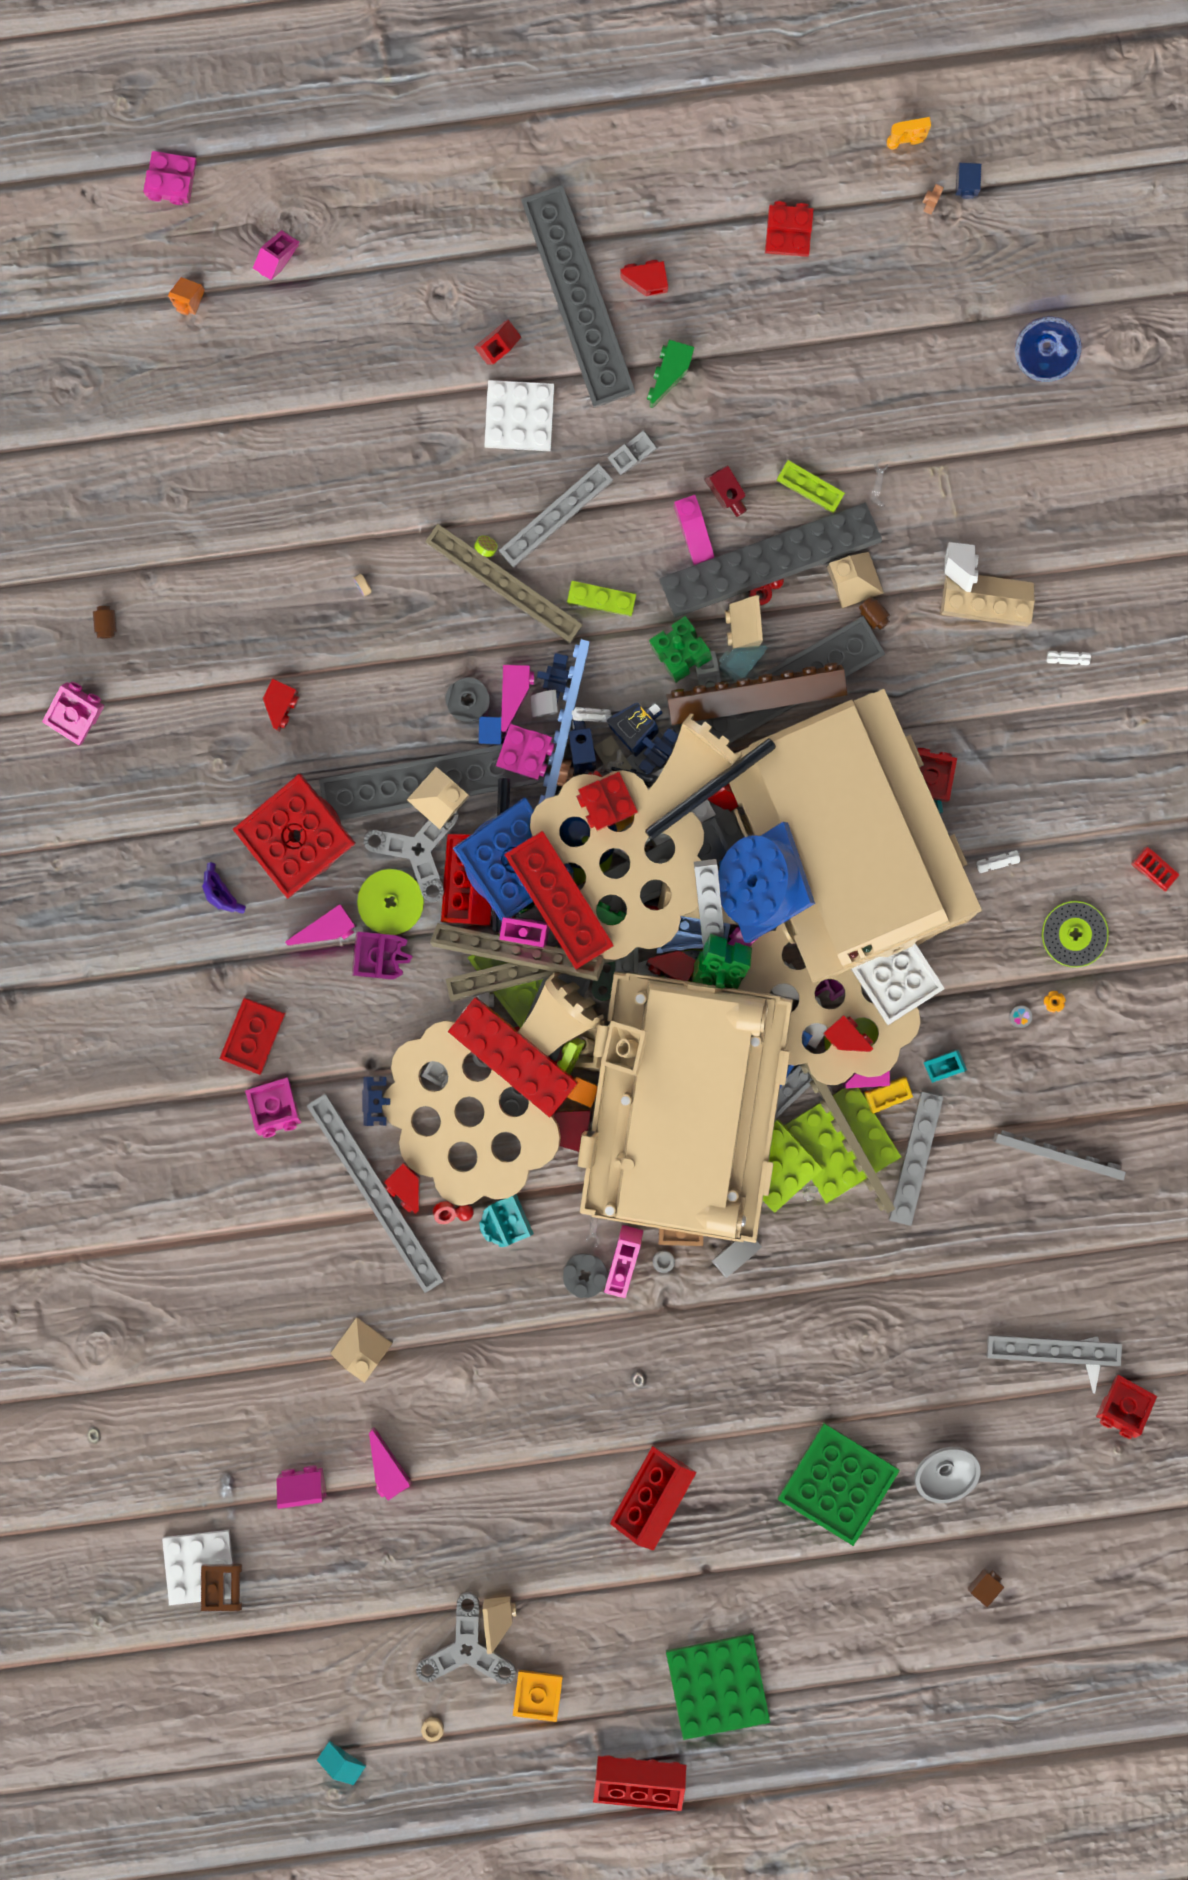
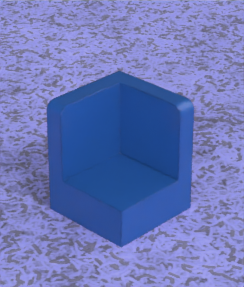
M479 717L480 744L502 745V717Z

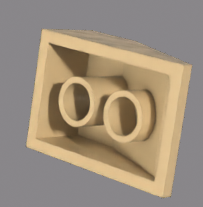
M759 595L729 604L728 610L725 611L726 624H730L731 631L727 632L728 646L732 645V651L759 649L763 641Z

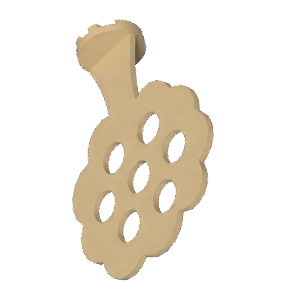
M689 714L682 723L673 752L658 779L649 790L641 778L634 773L623 770L611 772L604 777L582 774L566 782L559 795L543 800L536 806L531 816L530 829L532 836L543 831L563 864L575 863L585 871L586 883L580 892L596 917V906L604 896L617 895L626 903L627 915L617 925H606L597 917L614 947L599 955V957L604 959L616 960L626 957L636 947L654 949L664 946L677 933L681 919L680 916L692 913L699 907L694 862L701 861L697 855L703 846L704 830L695 814L689 812L663 832V834L670 836L675 844V853L668 862L662 864L654 863L647 858L644 851L645 843L649 838L645 833L648 827L743 756L740 751L735 755L728 748L730 741L723 735L718 739L711 734L712 726L704 722L701 726L693 721V714ZM620 772L638 811L634 815L632 826L623 832H614L608 827L597 832L596 828L593 827L590 828V837L584 845L579 847L566 845L559 835L562 823L571 817H580L587 822L585 816L589 815L586 807L581 808L576 796L579 795L578 789ZM612 848L625 851L630 859L629 871L618 879H611L605 876L599 866L602 854ZM661 880L670 888L671 900L665 908L650 910L641 902L640 891L648 881Z
M976 914L972 915L971 918H969V919H966V920H964V921H962V922H959V923H957V924H955V925H952V926H950V927H948V928H945V929H943V930H941V931H938V932H936V933H934V934H931V935H929V936H927V937H924V938H922V939H920V940H917V941L915 942V944L918 946V945H920L921 943L925 942L926 940L930 939L931 937H933V936H935V935H937V934H939V933H941V932H943V931H946V930H948V929H950V928H953V927H955V926L961 925V924H963V923H967V922L970 921ZM781 925L776 927V931H770L760 936L750 946L752 947L751 967L738 989L770 994L773 987L778 984H788L796 989L799 994V1003L797 1008L791 1012L785 1051H790L789 1065L807 1063L810 1073L817 1081L826 1085H838L848 1080L854 1072L865 1077L881 1076L890 1071L897 1062L900 1048L909 1044L917 1035L920 1026L918 1007L887 1025L875 1005L868 1002L862 995V985L851 969L829 978L837 980L844 987V1002L836 1009L828 1010L822 1008L815 999V990L817 985L825 979L813 983L807 968L793 970L785 965L782 960V951L789 940ZM843 1015L846 1018L850 1016L853 1020L863 1017L868 1018L878 1028V1037L872 1045L873 1050L871 1052L837 1050L831 1044L824 1053L814 1054L806 1050L802 1044V1034L807 1026L819 1023L829 1028Z
M554 972L545 981L544 988L533 1011L518 1031L547 1056L567 1041L591 1028L593 1029L604 1018L603 1014L598 1016L592 1008L596 1003L591 997L584 999L577 992L580 987L575 982L567 984L558 978L561 973ZM449 1020L437 1022L426 1029L420 1039L408 1041L399 1047L393 1056L391 1070L395 1083L385 1091L383 1098H390V1105H382L383 1113L392 1125L402 1129L399 1145L401 1156L408 1167L420 1175L433 1177L435 1187L442 1198L452 1204L461 1206L473 1204L483 1196L493 1199H507L517 1194L524 1187L530 1173L529 1170L541 1168L554 1158L559 1150L561 1139L559 1125L553 1116L549 1118L530 1101L528 1109L521 1116H511L504 1112L500 1103L501 1094L506 1088L512 1086L493 1070H491L490 1075L485 1080L476 1081L469 1078L464 1071L463 1065L464 1059L471 1051L448 1033V1030L455 1022ZM431 1061L441 1063L448 1072V1083L439 1091L429 1090L421 1082V1069L426 1063ZM464 1097H475L484 1107V1118L476 1126H467L460 1122L457 1117V1104ZM428 1106L438 1112L441 1124L437 1133L426 1136L417 1132L413 1125V1115L418 1108ZM501 1132H510L517 1136L520 1141L521 1152L514 1161H502L493 1151V1140ZM467 1142L475 1148L478 1158L473 1169L460 1171L452 1165L449 1154L450 1149L455 1143Z

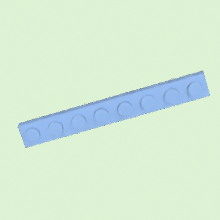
M581 639L580 645L575 644L573 657L576 658L575 666H570L568 679H572L570 688H565L563 700L567 702L565 709H561L558 722H562L560 731H555L553 743L557 744L555 752H552L549 757L548 765H552L550 774L546 773L543 786L547 787L546 794L541 795L539 804L543 800L555 796L556 784L573 719L571 713L576 706L590 641Z

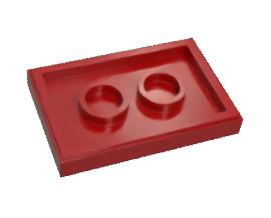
M244 997L219 1059L261 1075L286 1013Z

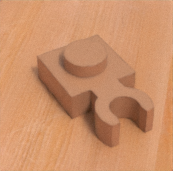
M936 184L932 192L928 190L922 202L926 204L924 212L932 214L944 187Z
M563 758L556 785L563 786L567 780L573 777L574 768L571 767L572 760Z

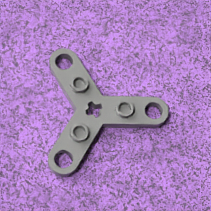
M456 811L453 820L446 822L441 829L428 820L415 837L372 830L365 835L364 845L369 851L410 859L424 899L429 902H438L444 895V888L431 852L457 823L459 815ZM372 835H378L381 838L379 847L373 848L369 845V838ZM421 843V847L425 851L424 853L420 852L419 856H416L412 848ZM430 885H436L439 888L438 896L434 898L429 897L426 892L427 888Z
M465 1592L457 1600L456 1641L418 1663L416 1669L417 1677L423 1682H432L465 1663L496 1680L498 1683L507 1684L514 1680L516 1674L514 1664L494 1651L492 1654H487V1647L478 1642L479 1600L475 1594ZM470 1598L473 1600L474 1607L470 1610L464 1609L461 1604L464 1599ZM466 1643L467 1646H472L470 1654L461 1652L463 1644ZM426 1664L431 1665L434 1669V1673L430 1676L424 1675L421 1671V1668ZM505 1666L510 1668L511 1674L509 1677L503 1678L498 1674V1670Z

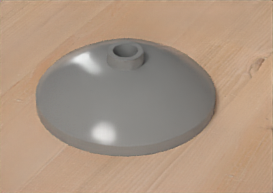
M942 1448L932 1452L921 1461L915 1473V1485L921 1496L931 1502H954L965 1497L975 1488L980 1478V1465L974 1454L964 1448Z

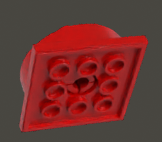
M301 773L233 828L236 835L287 899L313 878L325 872L335 860L356 844L341 825L339 816L334 808L315 792ZM295 830L302 831L300 832L301 839L299 841L294 838Z

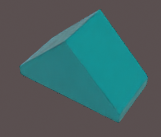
M957 1049L923 1062L932 1083L967 1071L961 1054Z
M331 1741L328 1742L317 1758L318 1763L332 1779L351 1785L355 1784L366 1767L365 1764Z

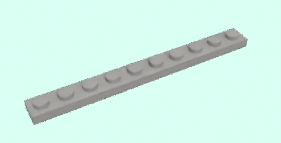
M327 1094L308 1104L309 1111L424 1293L444 1282V1279L391 1195L385 1189L384 1184Z

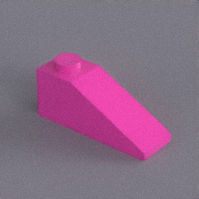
M696 495L675 501L673 507L693 565L715 558Z
M503 665L502 733H507L510 724H512L530 690V685H534V671H530V666Z
M340 904L285 941L287 946L336 940L341 937L345 940L355 933L353 929L357 926Z
M622 1225L604 1293L626 1298L644 1230Z
M373 1427L369 1432L375 1482L377 1484L375 1488L382 1498L385 1496L389 1501L411 1485V1480L376 1428Z

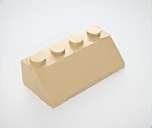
M945 575L940 615L1028 627L1032 623L1035 602L1034 583L978 575L977 583H973L971 592H966Z

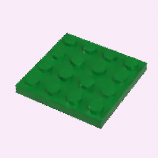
M823 1422L777 1499L854 1546L900 1469Z
M753 1633L666 1650L683 1740L770 1723Z

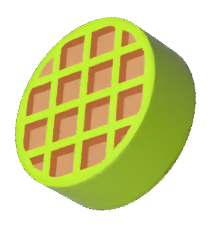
M482 535L478 537L474 547L479 554L491 557L495 554L498 545L492 538Z

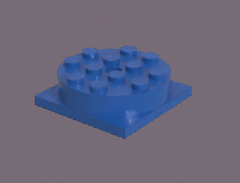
M526 797L496 818H492L480 825L472 835L453 847V850L465 866L470 883L481 896L487 899L501 922L503 917L511 918L533 902L512 866L507 864V858L504 855L533 837L530 823L534 809ZM564 864L569 874H572L574 870L570 864Z
M788 822L778 824L761 836L756 835L742 838L727 851L723 860L719 862L718 877L721 905L727 915L739 924L745 943L754 941L815 904Z

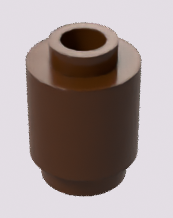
M870 597L859 606L860 614L864 616L874 630L876 628L881 630L890 623L888 618L891 615L877 599L874 600L873 597Z
M98 606L97 611H93L94 633H97L98 639L114 638V632H117L115 610H110V606Z

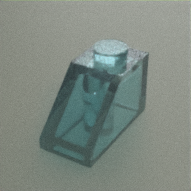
M762 645L734 648L731 653L726 651L719 660L722 663L719 669L737 682L738 679L745 678L765 654L768 647Z

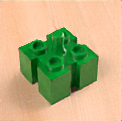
M686 616L672 624V631L667 635L662 631L649 640L653 652L661 663L664 662L667 672L675 683L690 674L689 668L693 665L700 668L712 660L709 648L701 637H697L695 628Z
M710 934L704 945L703 952H700L694 963L692 982L707 985L713 984L716 985V988L721 989L724 987L738 989L741 984V977L744 978L751 967L752 947L737 942L733 946L727 944V939Z

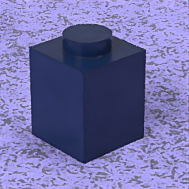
M959 163L956 169L955 195L961 196L963 199H972L974 196H978L981 189L982 164Z

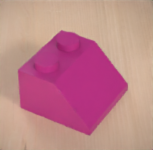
M316 1465L304 1467V1471L295 1472V1469L281 1471L282 1474H279L276 1478L277 1508L282 1509L323 1502L326 1496L323 1468H317Z

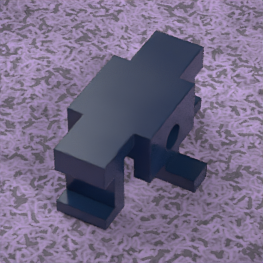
M555 653L553 666H548L546 673L538 671L537 678L544 679L543 689H547V691L556 690L558 704L560 693L565 692L569 671H566L568 656Z
M668 728L661 739L657 736L652 742L646 737L642 741L648 747L643 753L646 758L638 768L646 774H651L656 766L661 768L672 754L673 749L671 747L677 741L679 735Z
M380 1076L379 1081H374V1077H363V1125L374 1126V1121H379V1125L386 1126V1117L371 1116V1113H382V1105H390V1098H382V1090H371V1086H386V1077ZM375 1098L378 1099V1104L376 1105L373 1103Z

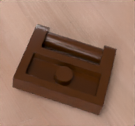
M202 1564L201 1611L242 1610V1602H240V1572H242V1564ZM225 1573H231V1602H225Z

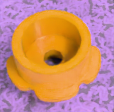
M1050 991L1044 997V1005H1046V1009L1049 1012H1060L1065 1007V996L1062 993L1059 994L1058 991Z

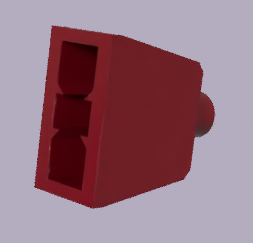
M728 465L704 479L723 509L730 507L736 517L747 511L741 501L746 495ZM728 490L732 492L731 499L727 497Z
M590 1110L556 1111L554 1113V1118L559 1125L561 1134L559 1146L577 1152L580 1151L582 1134L584 1131H588Z

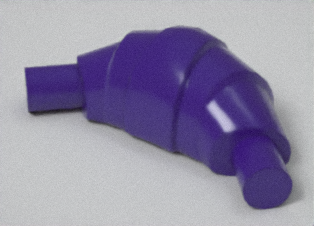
M213 862L207 863V870L204 872L202 885L206 900L218 910L236 911L243 914L246 906L237 903L236 898L222 882L219 874L215 872L216 864Z

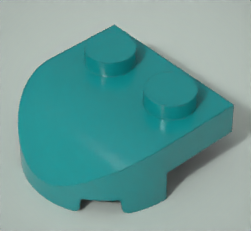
M517 1194L488 1206L483 1211L482 1220L479 1222L483 1237L488 1242L499 1245L498 1247H507L534 1234Z

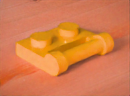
M930 117L893 124L891 135L887 139V147L894 150L899 147V144L910 142V144L915 145L922 143L926 139L931 127Z

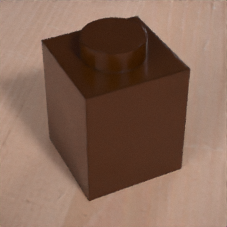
M984 1568L967 1589L988 1608L1005 1587L1000 1582L1002 1578L995 1571L988 1572Z

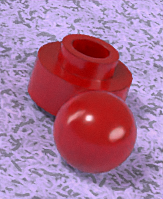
M784 578L750 590L749 597L756 596V592L760 591L762 593V598H759L760 606L768 603L772 598V589L781 588L784 584Z
M443 1201L434 1206L433 1215L437 1223L448 1224L455 1217H458L461 1221H469L474 1215V1210L469 1204L454 1208L452 1203Z

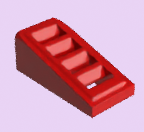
M1148 846L1144 847L1131 863L1132 866L1164 892L1169 889L1179 876L1172 867ZM1149 856L1151 859L1144 867L1142 863ZM1156 862L1157 866L1150 872L1148 869ZM1162 867L1164 869L1158 878L1154 875ZM1167 873H1170L1171 876L1163 884L1161 880Z

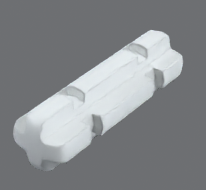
M1049 651L1047 653V662L1089 665L1091 654L1087 652L1079 654V652L1061 651L1058 653V651Z
M576 707L571 713L576 721L607 722L606 720L612 717L609 709H584Z
M1015 850L1008 852V855L1004 853L989 857L988 860H978L976 862L979 873L987 872L988 869L995 870L1009 866L1008 863H1011V865L1020 862V856L1018 851Z

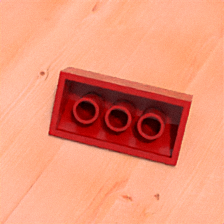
M447 834L441 922L490 925L491 905L487 899L474 889L468 879L465 866L453 850V847L470 835Z
M652 1446L612 1518L610 1525L636 1545L654 1551L697 1472L678 1459Z
M610 1755L598 1756L593 1803L681 1811L686 1789L687 1765L680 1764L679 1762L665 1763L658 1762L657 1760H636L632 1757L624 1759L614 1758Z

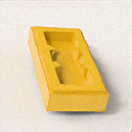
M905 1076L890 1081V1086H878L864 1092L873 1114L913 1098Z

